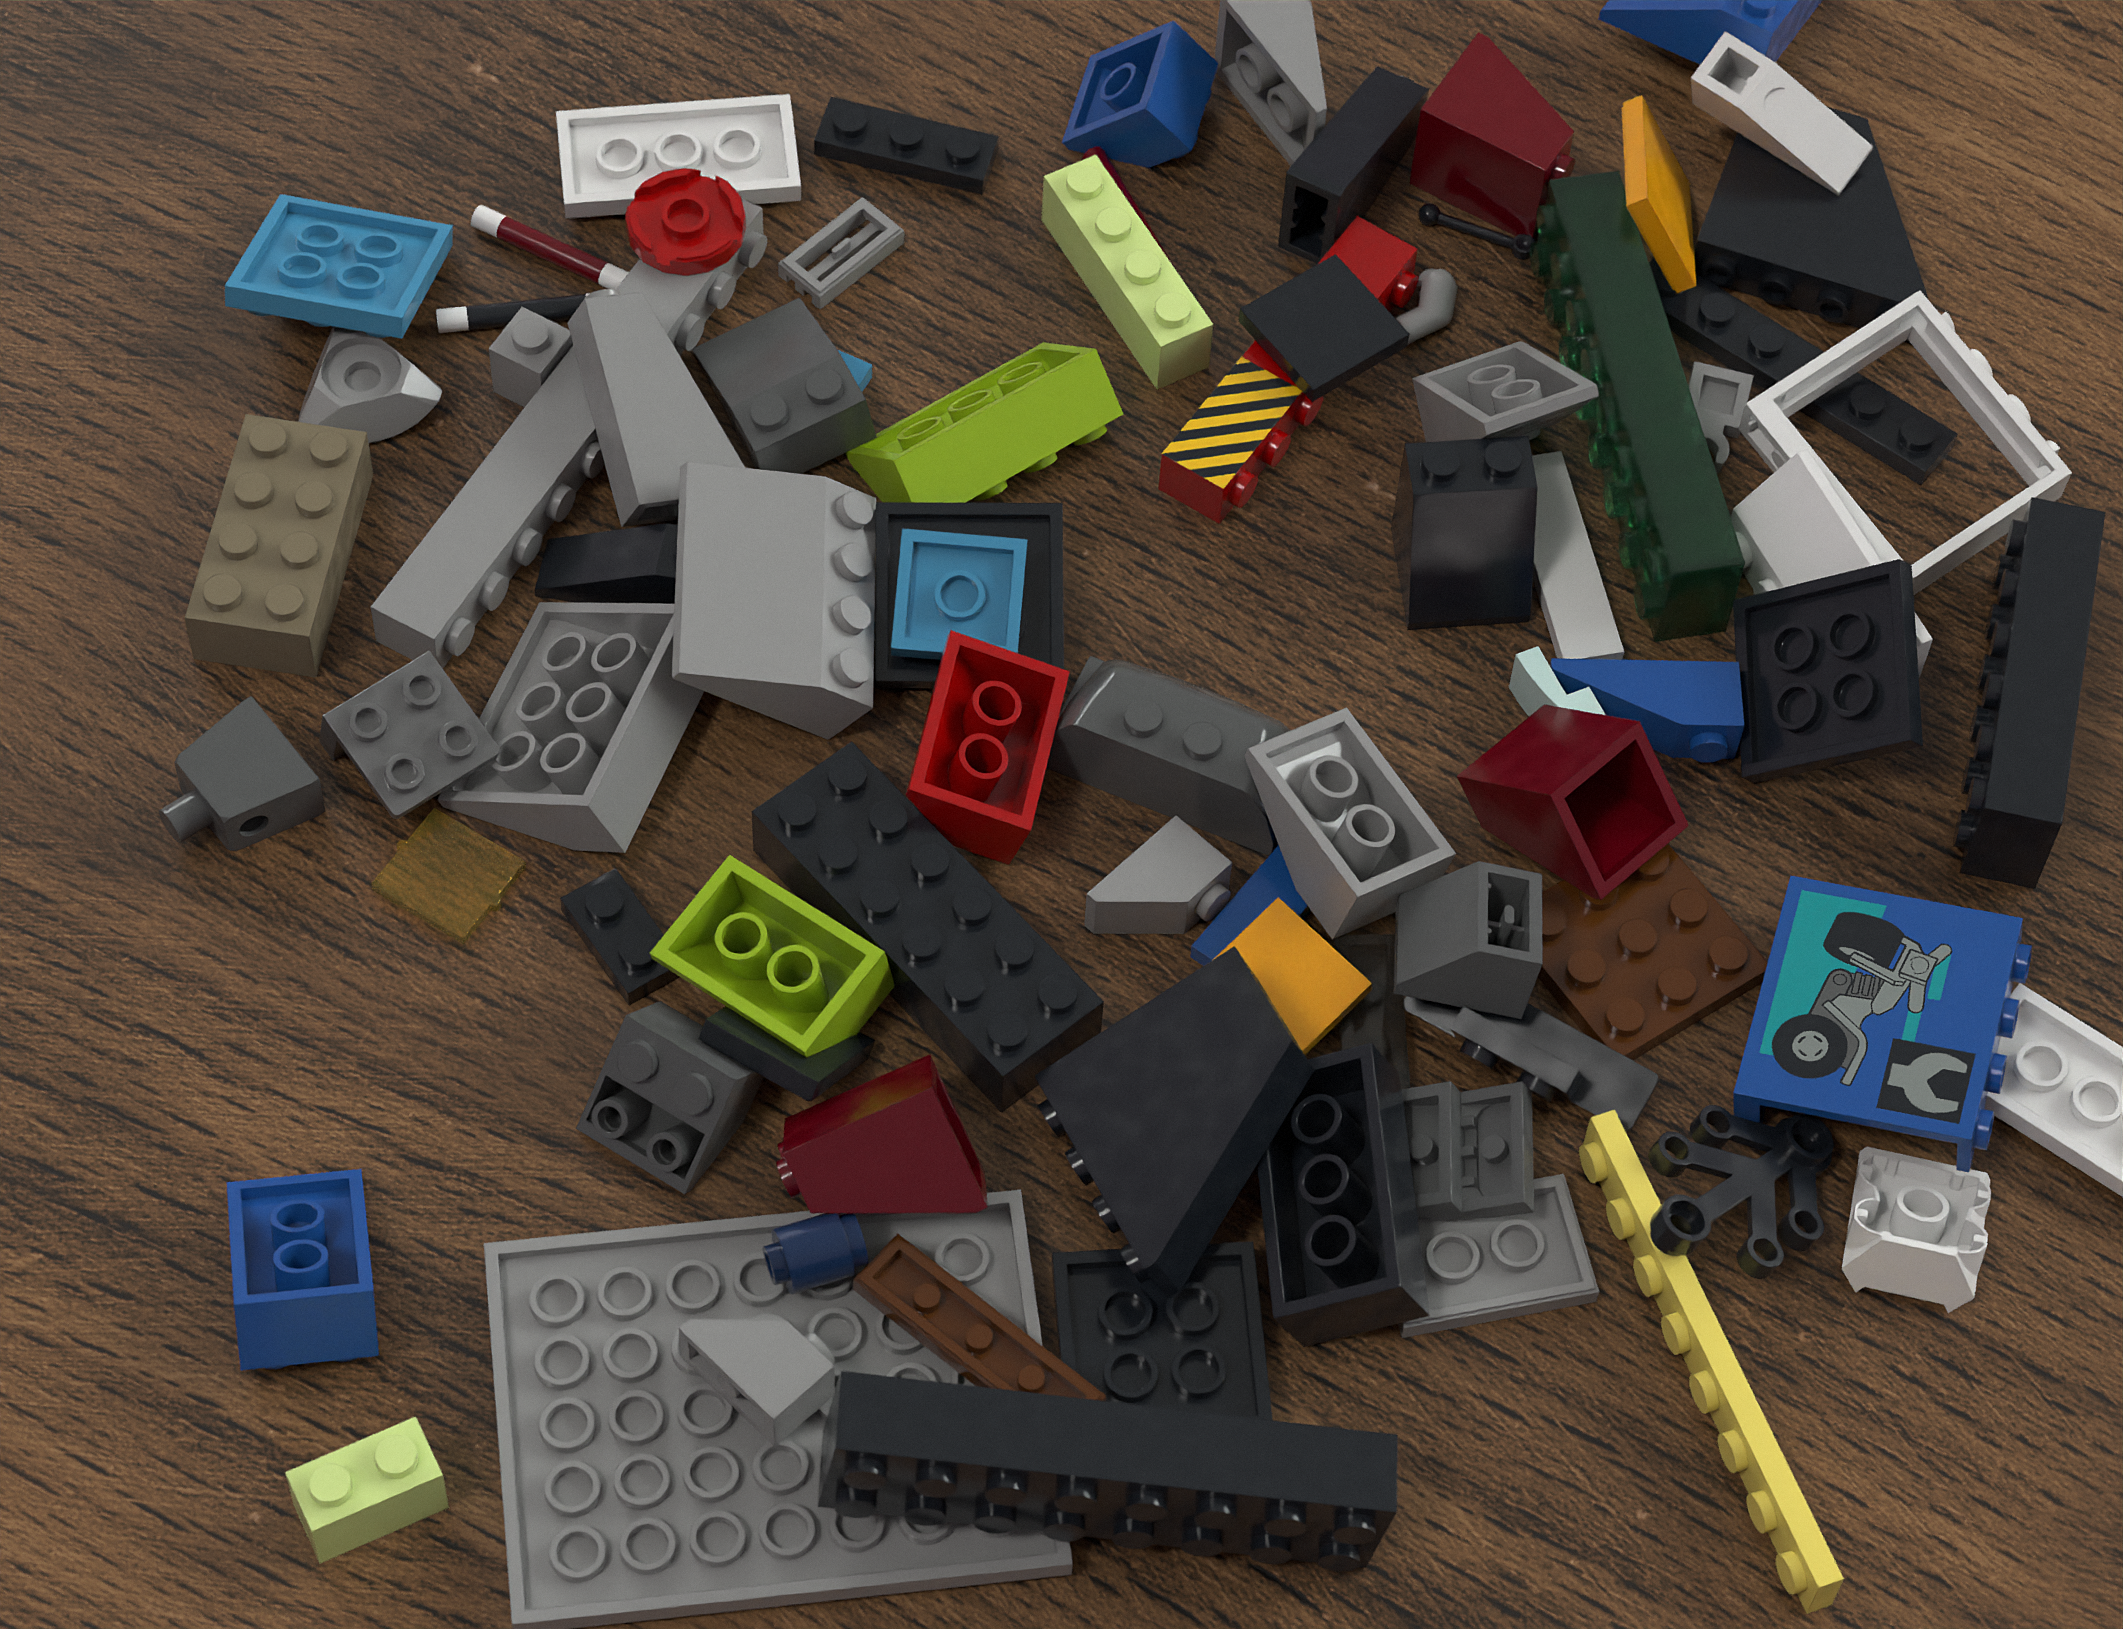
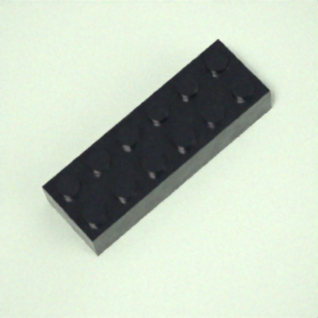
M2031 497L2023 521L2012 519L2005 545V554L2000 553L1993 577L1992 590L1999 592L1997 604L1992 603L1985 629L1984 639L1991 641L1989 654H1984L1977 681V690L1983 691L1981 706L1977 705L1975 708L1969 733V742L1976 744L1974 756L1969 757L1967 760L1961 786V794L1968 795L1966 809H1961L1959 812L1953 838V846L1963 848L1960 873L2035 889L2061 828L2106 512Z
M852 741L752 811L753 851L798 898L885 951L895 985L889 995L1001 1113L1039 1085L1035 1078L1036 1074L1101 1033L1104 1001Z

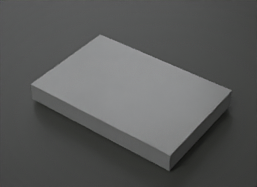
M1564 1174L1533 1179L1534 1213L1463 1220L1418 1219L1430 1316L1399 1323L1402 1338L1597 1301L1599 1289Z

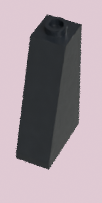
M1378 66L1372 71L1287 171L1278 240L1279 248L1318 264L1357 216L1364 219L1417 136L1420 110L1428 100L1429 88L1415 83L1406 76L1394 74Z

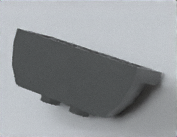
M1089 656L1059 714L1046 768L1173 818L1176 815L1186 824L1269 856L1275 850L1278 842L1244 755L1248 748L1291 730L1279 720L1204 687L1124 660L1113 659L1105 662Z

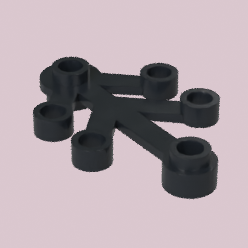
M1708 1105L1700 1111L1690 1124V1133L1695 1142L1689 1141L1688 1138L1678 1132L1668 1131L1663 1133L1650 1148L1648 1153L1650 1164L1659 1174L1665 1177H1678L1688 1168L1726 1179L1696 1200L1687 1195H1672L1653 1214L1650 1221L1651 1239L1654 1245L1664 1254L1678 1256L1692 1253L1710 1233L1711 1223L1747 1200L1748 1239L1737 1251V1262L1740 1268L1750 1277L1756 1279L1769 1277L1781 1264L1784 1257L1783 1249L1777 1241L1774 1181L1786 1173L1788 1175L1791 1209L1778 1223L1779 1237L1789 1248L1796 1251H1806L1812 1247L1824 1232L1823 1220L1817 1213L1816 1176L1822 1174L1829 1166L1832 1159L1834 1140L1827 1126L1814 1116L1797 1114L1780 1120L1773 1127L1731 1115L1720 1106ZM1708 1124L1715 1127L1718 1132L1714 1131ZM1730 1140L1767 1153L1758 1159H1753L1720 1149ZM1666 1150L1672 1152L1676 1156V1158H1673L1671 1155H1669ZM1796 1224H1798V1225H1800L1801 1227H1803V1229H1804L1806 1232H1804V1231H1802L1801 1229H1799ZM1755 1251L1759 1252L1765 1260L1761 1259Z

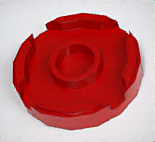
M689 168L661 172L644 181L634 192L635 198L630 203V206H627L625 222L630 247L644 263L663 273L688 276L710 272L729 262L742 246L746 230V214L741 196L728 181L715 175L714 180L710 177L701 176V170Z

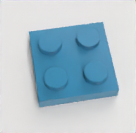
M902 528L891 656L941 660L950 630L1018 653L1028 539Z

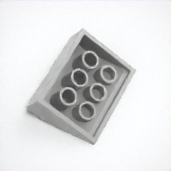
M686 462L680 467L672 679L828 740L873 708L876 498L825 476L697 462Z
M539 602L479 718L499 747L498 757L441 792L437 800L443 808L572 850L625 853L704 693L703 690L672 679L675 604Z

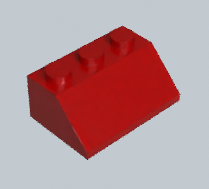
M950 630L944 646L906 796L953 846L1009 865L1032 829L1070 671Z

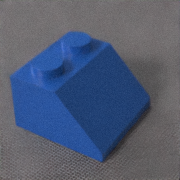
M1174 20L1090 56L1062 144L1069 150L1081 153L1099 146L1103 148L1109 159L1147 168L1173 158L1183 157L1192 150L1197 141V131L1205 106L1211 97V86L1219 63Z

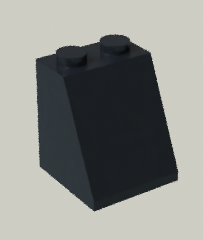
M1528 436L1405 443L1391 523V533L1407 630L1524 623L1530 621L1538 486Z

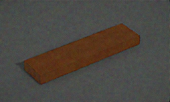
M898 1233L853 1279V1290L974 1386L1106 1401L1105 1394Z

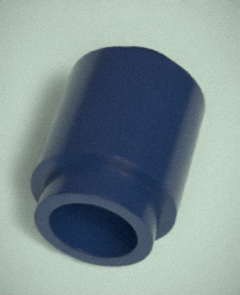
M824 1213L774 1228L771 1231L773 1243L763 1246L765 1263L773 1284L785 1283L791 1295L854 1276V1268L868 1264L865 1240L854 1213H847L838 1216L837 1213Z

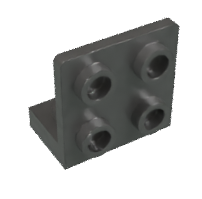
M430 651L322 716L319 742L333 761L347 754L394 819H399L495 760L499 754V747Z

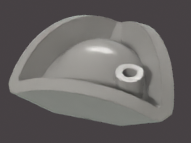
M333 326L307 389L299 415V422L367 432L368 443L381 441L406 431L422 420L438 403L442 389L381 338L370 336L363 331Z

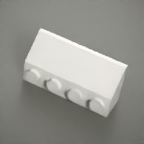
M1808 449L1796 453L1733 508L1727 534L1723 542L1729 563L1735 570L1743 572L1753 588L1754 595L1883 563ZM1915 613L1918 673L1920 678L1933 639Z

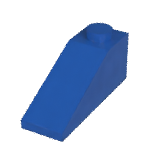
M1551 658L1550 667L1566 695L1590 687L1605 715L1640 721L1653 750L1672 758H1693L1696 761L1706 763L1721 759H1735L1744 729L1739 662Z

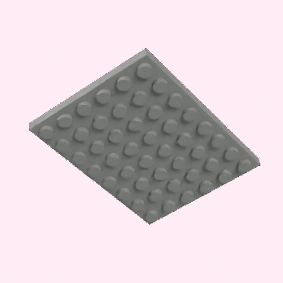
M1021 1190L987 1193L988 1208L977 1213H854L865 1240L868 1264L898 1233L1042 1345ZM801 1211L484 1243L513 1629H572L1072 1575L1073 1563L1070 1541H1057L1046 1537L1043 1532L1014 1529L1011 1532L1002 1534L986 1533L978 1530L974 1524L949 1521L935 1526H921L908 1522L904 1516L877 1513L867 1518H850L838 1514L835 1509L817 1507L823 1429L833 1396L774 1447L681 1357L678 1327L688 1319L787 1320L803 1336L808 1332L813 1333L829 1348L835 1359V1389L841 1371L974 1386L853 1290V1279L867 1265L854 1268V1276L792 1295L789 1293L785 1283L773 1284L763 1254V1246L773 1243L772 1229L824 1213ZM837 1213V1214H838V1216H841V1215H844V1214H847V1213Z

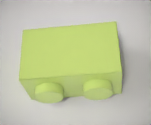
M416 1417L285 1472L294 1507L319 1563H323L449 1508L443 1474Z

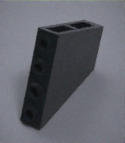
M1828 107L1873 146L1872 151L1839 196L1737 132L1697 238L1694 250L1695 273L1718 287H1726L1761 298L1774 305H1784L1819 316L1829 322H1839L1859 329L1919 290L1928 299L1867 118ZM1908 339L1904 341V343L1912 345Z
M1234 946L1036 1074L1035 1078L1047 1098L1038 1104L1042 1115L1058 1138L1067 1134L1074 1145L1065 1152L1068 1161L1085 1186L1094 1181L1101 1195L1092 1200L1095 1209L1112 1234L1122 1230L1129 1244L1119 1249L1127 1265L1141 1284L1152 1278L1166 1297L1170 1298L1181 1290L1310 1079L1314 1069L1260 981Z

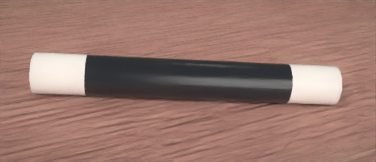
M591 293L436 309L439 333L504 327L509 324L521 307L550 321L570 320L584 298Z

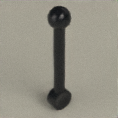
M1432 203L1422 205L1418 211V219L1425 226L1440 224L1510 248L1512 254L1521 260L1529 259L1534 255L1536 242L1530 235L1519 234L1514 238L1441 213L1438 206Z

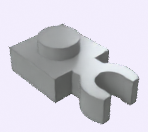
M1694 361L1679 424L1696 429L1692 430L1685 438L1680 451L1681 465L1688 466L1694 449L1705 447L1714 455L1712 472L1718 474L1721 472L1729 455V443L1725 436L1738 439L1740 434L1738 428L1745 404L1748 402L1753 375Z

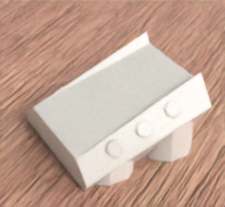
M1872 1147L1862 1149L1859 1153L1842 1263V1271L1854 1291L1857 1292L1867 1287L1939 1303L1945 1306L1948 1313L1973 1300L1975 1297L1977 1275L1985 1254L1988 1233L1984 1229L1985 1216L1991 1198L1988 1173L1970 1169L1969 1173L1958 1171L1954 1165Z

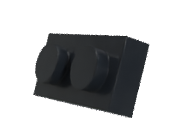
M616 868L560 898L561 911L629 1006L680 978V976L651 958V950L664 934Z

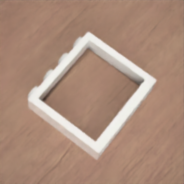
M1921 290L1747 402L1738 428L1773 472H1776L1796 453L1808 449L1881 561L1885 563L1897 559L1903 560L1789 421L1788 417L1908 339L2029 485L2028 488L1912 564L1914 595L2008 533L2012 519L2023 521L2031 497L2049 501L2059 499L2072 474L2070 469L2057 455L2060 447L2051 440L2045 441L2031 424L2029 412L2021 400L2015 395L2006 394L1993 378L1992 369L1986 358L1976 349L1970 350L1956 334L1954 323L1949 314L1945 312L1941 315Z

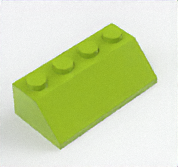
M1043 342L877 433V438L846 452V456L851 465L882 502L965 503L971 499L981 501L1004 491L1008 486L1005 480L1021 471L1031 473L1051 465L1057 460L1055 452L1069 444L1082 445L1101 437L1107 432L1105 424L1123 415V412L1096 349Z

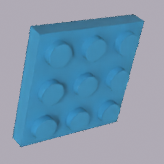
M280 194L225 284V306L247 310L258 316L276 315L303 320L318 327L335 326L363 331L370 336L378 338L395 337L402 339L453 246V225Z

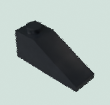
M665 523L548 539L535 586V596L574 603L675 604L678 525Z

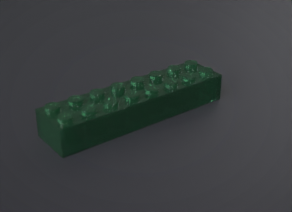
M1612 171L1549 180L1545 205L1538 206L1537 208L1539 236L1538 242H1532L1530 245L1531 268L1536 278L1543 277L1546 287L1544 308L1548 323L1550 325L1557 324L1561 336L1558 345L1560 363L1597 384L1599 396L1577 410L1576 415L1580 421H1587L1590 430L1588 438L1590 461L1595 470L1602 469L1606 482L1603 487V499L1609 519L1617 518L1621 531L1618 539L1620 559L1625 569L1632 568L1636 580L1634 602L1638 617L1641 620L1648 619L1654 642L1726 632L1733 608V600L1736 598L1745 561L1637 225L1626 207V191L1620 172Z

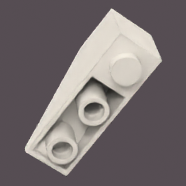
M1726 31L1691 77L1693 105L1838 196L1873 149L1870 143L1779 65Z

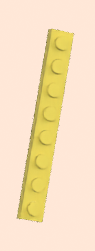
M1615 1110L1590 1117L1583 1145L1579 1148L1583 1170L1591 1183L1599 1182L1608 1201L1606 1212L1612 1231L1619 1240L1626 1238L1634 1254L1633 1266L1638 1285L1645 1296H1654L1663 1315L1661 1319L1662 1331L1669 1349L1675 1355L1682 1354L1691 1373L1689 1377L1690 1389L1697 1407L1704 1414L1710 1412L1720 1433L1718 1435L1719 1451L1726 1467L1731 1473L1739 1472L1749 1493L1747 1495V1507L1753 1524L1760 1533L1768 1532L1778 1553L1776 1556V1567L1780 1580L1789 1594L1797 1593L1807 1614L1830 1606L1844 1578L1686 1255L1670 1256L1664 1254L1652 1242L1650 1221L1653 1214L1661 1206V1203Z

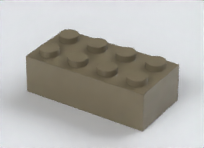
M249 414L245 415L185 615L194 659L317 677L373 478L367 432Z

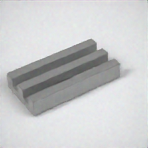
M862 197L778 263V276L785 282L792 279L795 282V290L803 296L809 293L812 296V304L821 310L904 244V230ZM868 220L871 222L852 238H845L832 249V253L807 272L805 270L808 265L864 221Z

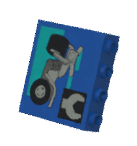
M1790 876L1733 1092L1734 1116L1762 1123L1766 1106L1956 1143L1958 1144L1956 1170L1969 1173L1975 1148L1987 1150L1990 1141L1994 1111L1986 1110L1984 1107L1988 1092L2000 1094L2004 1080L2007 1055L1998 1054L1997 1051L2000 1038L2012 1039L2016 1028L2020 1000L2010 998L2013 982L2025 984L2028 976L2032 945L2021 944L2023 918Z

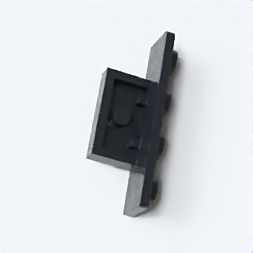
M1408 996L1403 1001V1008L1406 1012L1461 1041L1463 1044L1459 1052L1472 1061L1492 1071L1497 1062L1520 1074L1516 1082L1523 1081L1532 1094L1545 1101L1551 1102L1554 1095L1557 1094L1595 1116L1615 1110L1625 1132H1630L1659 1083V1077L1655 1072L1527 1003L1522 1019L1468 1009L1464 1006L1458 1007Z

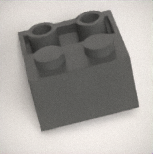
M1478 861L1399 894L1396 902L1393 994L1458 1007L1464 1006L1468 1009L1522 1019L1543 964L1542 874Z
M659 1001L625 1016L576 1129L683 1194H686L693 1189L742 1125L764 1077L704 1044L699 1039L703 1028L702 1025Z

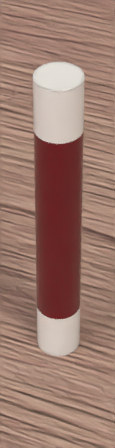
M479 205L473 213L471 219L472 227L607 289H617L629 273L483 205Z

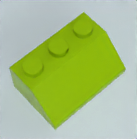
M731 855L726 858L650 952V956L654 961L806 1058L856 1035L895 986L885 951Z

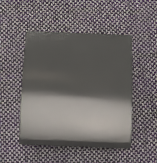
M1451 1081L1402 1089L1418 1219L1463 1220L1534 1213L1532 1092L1523 1081L1460 1092Z

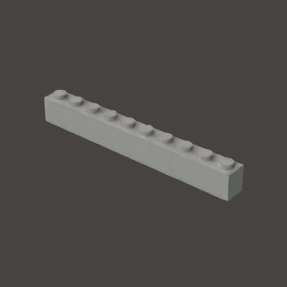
M742 199L746 214V230L742 246L729 262L706 273L683 276L663 273L639 259L618 286L617 290L620 291V294L643 292L679 355H681L684 349L690 351L696 346L702 336L706 320L716 308L723 309L733 295L738 278L747 267H755L762 258L767 245V237L763 235V208ZM574 346L570 348L372 604L371 613L376 642L412 660L430 651L443 669L453 655L459 656L467 649L474 635L475 625L487 610L493 611L501 604L508 590L509 581L521 565L528 566L535 559L540 550L543 536L553 522H561L566 518L574 504L576 492L588 477L593 479L600 473L605 463Z

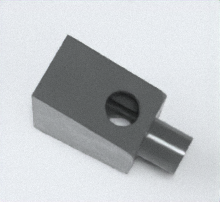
M250 696L178 755L174 764L183 796L160 809L159 815L170 835L178 843L209 826L226 849L238 851L321 815L325 812L319 777L253 697Z

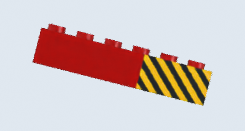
M1359 216L1352 221L1319 262L1321 263L1336 254L1389 312H1391L1395 305L1402 308L1408 303L1419 281V277L1414 274L1418 249ZM1255 340L1163 451L1158 489L1220 524L1234 505L1242 508L1249 501L1257 486L1259 474L1267 464L1275 467L1281 461L1289 447L1292 433L1300 424L1306 427L1314 420L1321 408L1324 397L1322 396L1311 402Z

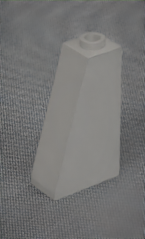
M611 288L598 290L587 295L568 321V327L621 527L677 520L680 467L686 462H697L745 468L643 292L620 294L619 290Z

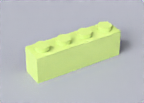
M1093 155L1045 175L1042 203L1043 223L1155 388L1160 389L1209 368L1213 323L1099 158Z

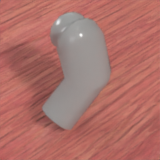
M1431 268L1422 272L1419 275L1417 286H1421L1419 306L1395 318L1410 334L1408 345L1447 326L1451 322L1458 287L1453 276L1448 271Z

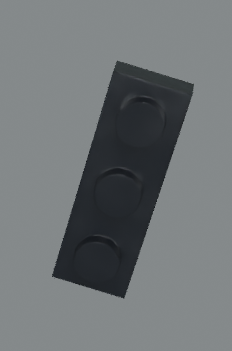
M830 97L814 139V155L983 195L998 153L999 136Z

